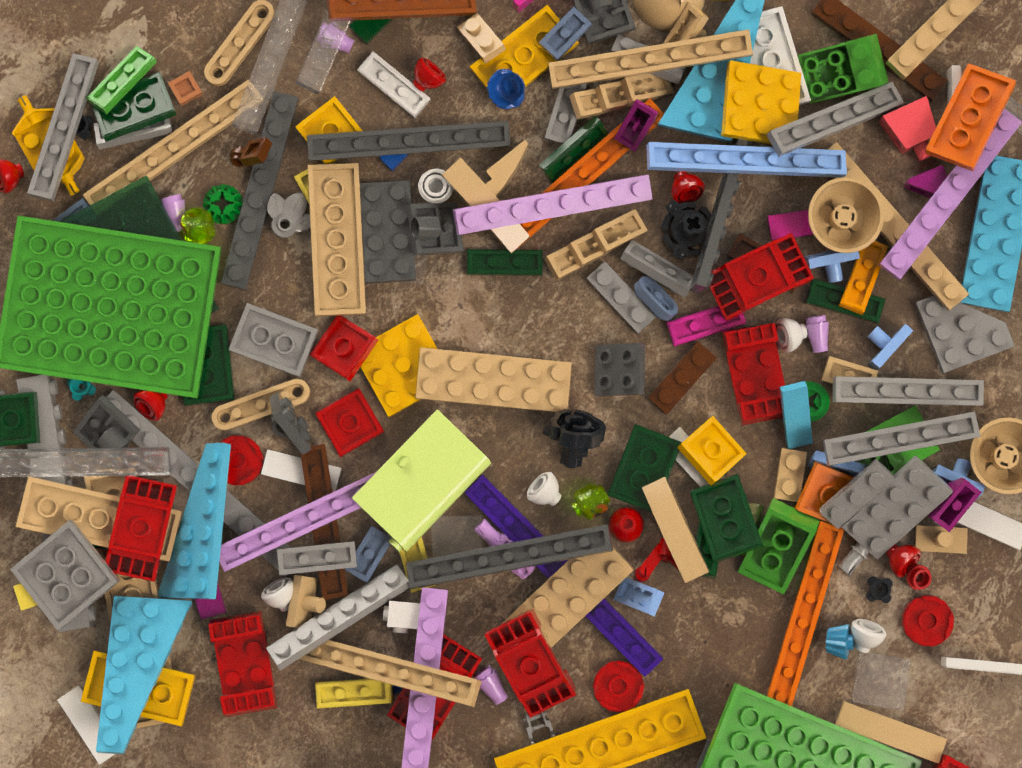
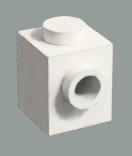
M389 601V606L384 605L383 621H387V627H393V632L408 633V628L417 629L420 603Z

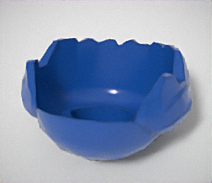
M498 69L489 78L488 86L486 87L487 93L498 108L507 110L521 105L524 100L525 84L519 74L509 69Z

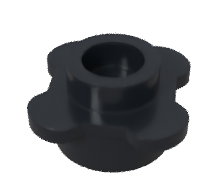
M82 115L79 123L82 125V128L77 129L75 136L81 137L83 140L91 137L90 127L94 123L91 116L87 115L84 117Z
M875 576L868 578L869 590L866 593L867 600L870 602L874 600H881L883 603L890 602L892 580L889 578L877 579ZM878 587L882 589L881 592L877 591Z

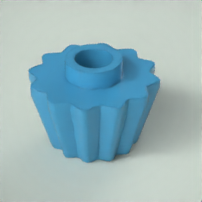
M846 624L828 628L826 652L842 659H848L849 650L854 648L853 635L850 634V625Z

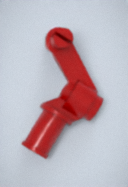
M664 538L660 539V543L655 546L643 564L635 570V581L640 583L647 581L660 561L670 562L678 569Z

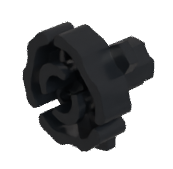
M673 200L666 205L668 214L663 219L660 231L665 233L668 228V222L673 218L671 235L678 245L670 240L668 234L663 236L662 243L670 252H673V257L683 260L684 258L699 257L701 248L689 250L688 247H696L704 241L711 213L705 206L700 207L696 211L695 202L679 204ZM689 224H692L694 226L692 230H689L687 228Z
M564 409L555 413V416L551 418L550 426L546 425L542 434L549 436L551 440L557 441L562 446L560 463L567 468L575 469L582 466L583 457H587L588 449L600 447L601 442L604 441L606 426L602 420L594 417L589 412L575 410L574 415H571L570 410Z

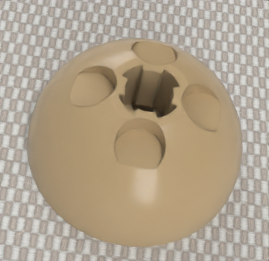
M632 0L638 16L647 25L658 30L671 31L688 3L696 5L702 11L705 0Z
M841 177L830 180L816 191L809 204L808 222L811 232L819 243L832 251L839 253L860 251L871 245L881 232L884 222V209L881 199L871 186L859 179Z
M1016 418L993 420L979 430L981 437L974 438L971 443L969 452L971 468L976 478L988 489L1002 494L1021 493L1022 420Z

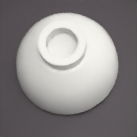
M430 169L419 179V193L429 203H443L453 192L452 186L442 177V174L445 172L444 170Z
M779 318L775 323L779 339L776 343L785 353L797 349L802 340L807 337L806 326L799 324L793 319Z
M545 472L539 475L530 485L527 499L539 505L550 504L554 506L561 499V494L559 493V484L552 472Z
M283 577L273 581L263 589L261 599L268 606L279 608L281 612L287 611L293 594V580Z
M866 619L852 621L851 635H853V640L855 641L854 647L858 651L868 653L871 648L877 647L884 641L887 634L884 628L877 623Z

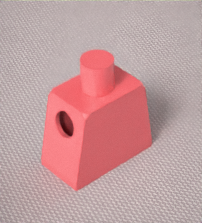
M927 96L882 116L879 123L901 154L914 149L919 162L931 157L926 154L925 149L936 129Z

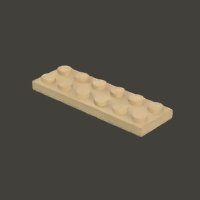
M359 164L308 165L315 317L366 315Z
M420 347L415 399L556 413L557 411L568 409L572 362Z
M28 476L16 527L52 535L66 522L73 520L92 545L108 548L120 497ZM171 510L160 560L170 562L182 511Z
M614 547L611 552L569 559L502 623L533 608L541 622L543 635L550 647H553L618 586L634 568Z

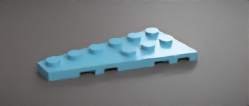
M735 0L714 35L749 29L753 51L765 0ZM752 56L732 59V61L750 64ZM730 60L694 66L659 121L658 126L731 143L733 138L721 136L726 68Z
M208 443L205 445L175 538L171 559L167 563L158 591L159 598L216 599L231 444Z
M114 596L96 746L97 753H125L140 715L149 700L150 693L156 685L171 652L175 638L181 630L185 616L191 608L192 601Z

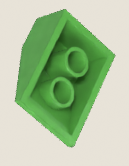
M773 498L758 527L763 547L746 553L738 573L779 593L785 594L817 531L820 520Z

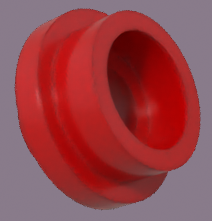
M921 564L912 566L906 575L908 586L914 590L927 588L932 580L929 569Z

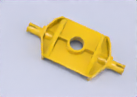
M27 95L22 96L23 100L21 98L17 100L24 111V115L12 134L17 139L33 170H35L55 108L35 109ZM75 139L61 178V182L67 188L70 196L75 195L74 192L78 193L80 191L73 179L85 159Z

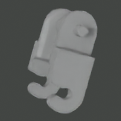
M546 711L532 718L525 713L526 718L523 720L524 723L528 722L529 726L526 727L532 745L535 742L531 733L536 729L545 726L549 727L552 737H555L550 719H545ZM543 718L544 723L532 727L530 721Z

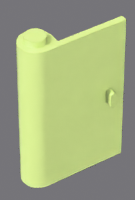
M437 409L365 483L352 499L388 533V536L391 538L388 542L395 550L407 552L485 471L491 462Z

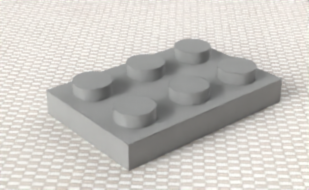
M247 303L228 350L301 377L319 330Z

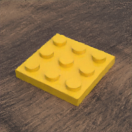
M730 60L726 68L721 136L772 145L767 137L771 130L798 120L801 73Z
M418 314L377 336L378 342L361 365V369L389 418L420 401V399H415L420 347L438 349Z

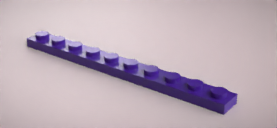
M482 475L465 492L513 542L544 536L485 475ZM568 560L537 565V567L549 579ZM606 598L600 601L586 615L594 626L644 676L648 675L663 660L664 657Z

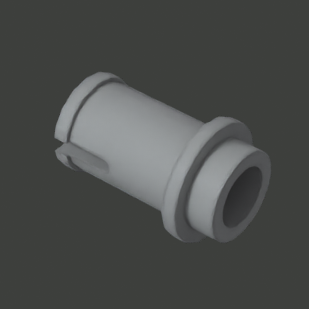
M856 543L854 546L851 545L850 552L837 565L848 576L851 575L863 559H867L866 555L869 552L859 543Z

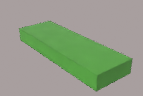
M136 46L86 97L88 102L107 115L157 63L155 57Z

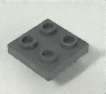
M573 0L575 8L592 23V26L584 33L588 45L634 31L636 28L626 0Z
M443 202L439 204L418 203L407 206L414 256L454 254L464 251L462 234L457 235L453 209L458 208L457 202Z
M645 344L596 345L595 396L644 395Z
M279 392L275 393L270 397L272 429L277 436H288L301 454L304 455L311 450V435L308 432L310 427L302 416L297 417L293 411L295 408L287 397L282 398Z
M103 395L96 400L73 433L110 467L118 460L140 429Z

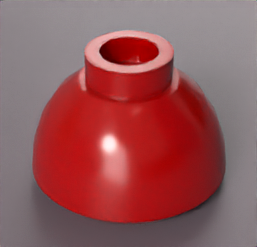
M419 58L414 69L415 80L413 84L415 87L424 92L426 89H435L442 86L446 82V76L443 71L429 59Z
M0 159V192L7 194L16 188L21 178H24V171L19 163L14 164L11 161Z
M680 171L674 175L675 181L671 188L672 199L679 204L694 202L702 196L706 186L698 176L688 174L687 171Z
M140 390L133 395V402L137 410L144 417L152 421H158L165 412V400L168 398V395L166 393Z
M630 507L617 509L609 519L608 525L611 535L623 543L637 540L644 530V521L641 514Z
M894 544L886 553V556L889 557V565L892 572L898 578L905 577L908 570L918 563L921 557V550L912 545L898 546Z

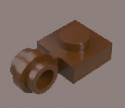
M267 137L250 140L245 148L237 146L235 149H232L230 162L240 168L244 167V165L261 164L267 159L268 152L273 143Z

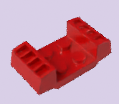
M789 233L711 271L713 279L709 287L725 320L730 321L768 300L811 282L814 277L793 234Z
M768 322L722 331L726 359L741 426L783 418L780 387L785 386L776 345L779 339L775 323Z
M126 475L105 561L115 574L155 582L170 514L175 501L177 485Z
M533 608L486 631L484 635L497 662L530 718L576 696L575 685L566 669L563 670L543 635L541 622Z
M258 611L210 620L208 624L210 640L215 645L223 696H220L223 715L231 717L277 708L270 654L266 649L268 642L262 612Z
M443 634L440 670L471 678L482 658ZM403 688L386 716L406 728L410 690ZM436 697L432 740L456 702Z

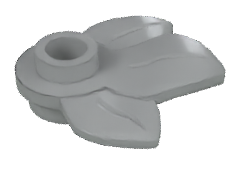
M273 193L270 196L267 204V213L272 218L271 228L276 236L289 238L295 232H306L310 229V214L305 213L307 201L303 193H295L286 200L277 193ZM286 221L289 227L287 229L282 228L280 222Z

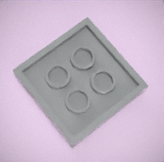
M73 520L66 522L10 569L57 631L63 629L120 581Z

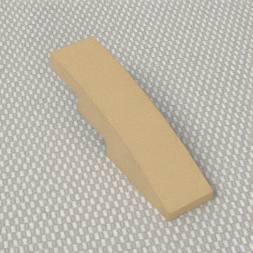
M648 73L625 77L621 81L602 84L595 89L574 92L569 97L578 120L631 107L636 99L643 103L649 98L656 100L672 95L674 91L670 81Z
M526 140L486 170V177L490 181L485 185L497 198L503 193L517 172L528 150Z
M462 158L457 160L442 174V177L468 206L500 201ZM520 224L489 229L511 254L530 237Z
M634 209L594 229L591 233L571 242L568 246L546 256L544 260L557 281L625 245L648 230L638 212Z
M666 477L642 487L685 583L708 573L709 569Z
M845 701L842 703L835 725L938 764L947 741L946 738Z

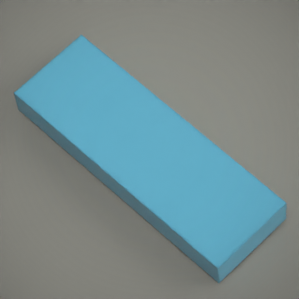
M802 381L781 386L780 394L787 448L791 449L812 444L806 382Z

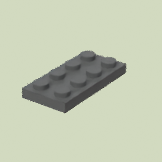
M410 180L360 183L365 284L416 281L415 256L413 255L407 206L411 204Z

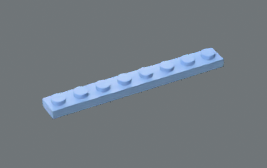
M649 142L646 145L647 170L839 178L847 175L845 150L799 148L778 157L773 147Z

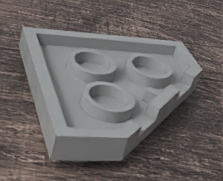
M935 296L914 303L942 374L1015 346L1005 322L963 303L957 304L949 312Z

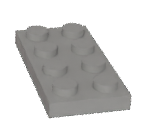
M916 455L894 474L895 480L841 526L877 560L953 493L952 488Z

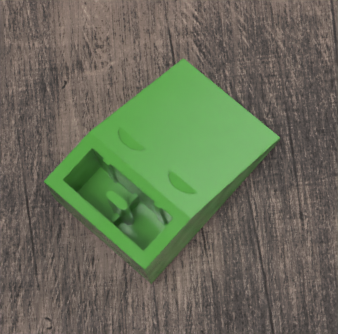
M877 33L798 55L811 99L810 104L879 87L888 83Z
M915 405L866 432L922 422L924 419ZM937 445L859 460V462L867 467L873 460L877 459L894 475L915 455L920 460H923L940 449Z

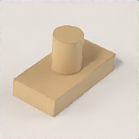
M688 3L664 43L706 37L707 33L703 27L709 18L696 5Z
M916 525L914 528V546L922 552L967 554L968 528L953 527L948 532L939 526Z
M294 575L293 594L289 603L286 626L298 628L312 618L313 612L322 613L325 610V599L315 596L318 578Z

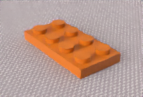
M968 63L925 149L926 154L974 171L1016 86V80Z

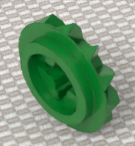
M221 184L212 186L205 193L202 204L206 216L211 221L217 224H229L239 217L243 199L239 191L233 186ZM222 194L227 202L233 203L225 206L223 214L220 207L213 204L220 202Z
M807 381L808 398L816 394L813 400L815 408L809 406L811 422L821 419L827 413L830 400L823 386L816 382Z

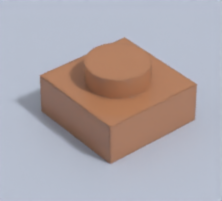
M190 71L168 82L181 106L203 95Z

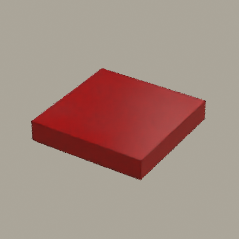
M336 316L310 353V356L350 382L378 342V339L345 317Z
M360 388L315 413L340 457L345 456L385 432Z

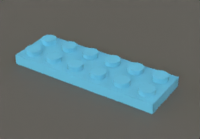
M996 156L981 177L961 283L969 295L960 303L1010 312L1022 249V160Z

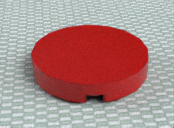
M232 435L220 442L231 444L227 483L233 486H244L253 482L260 475L263 467V453L260 446L251 438L243 435Z
M923 595L914 598L906 605L902 614V627L912 642L920 646L933 647L950 637L954 628V616L944 600L936 596Z
M619 660L608 662L598 670L594 677V695L600 705L607 710L618 713L625 712L635 707L643 697V677L638 669L628 662Z

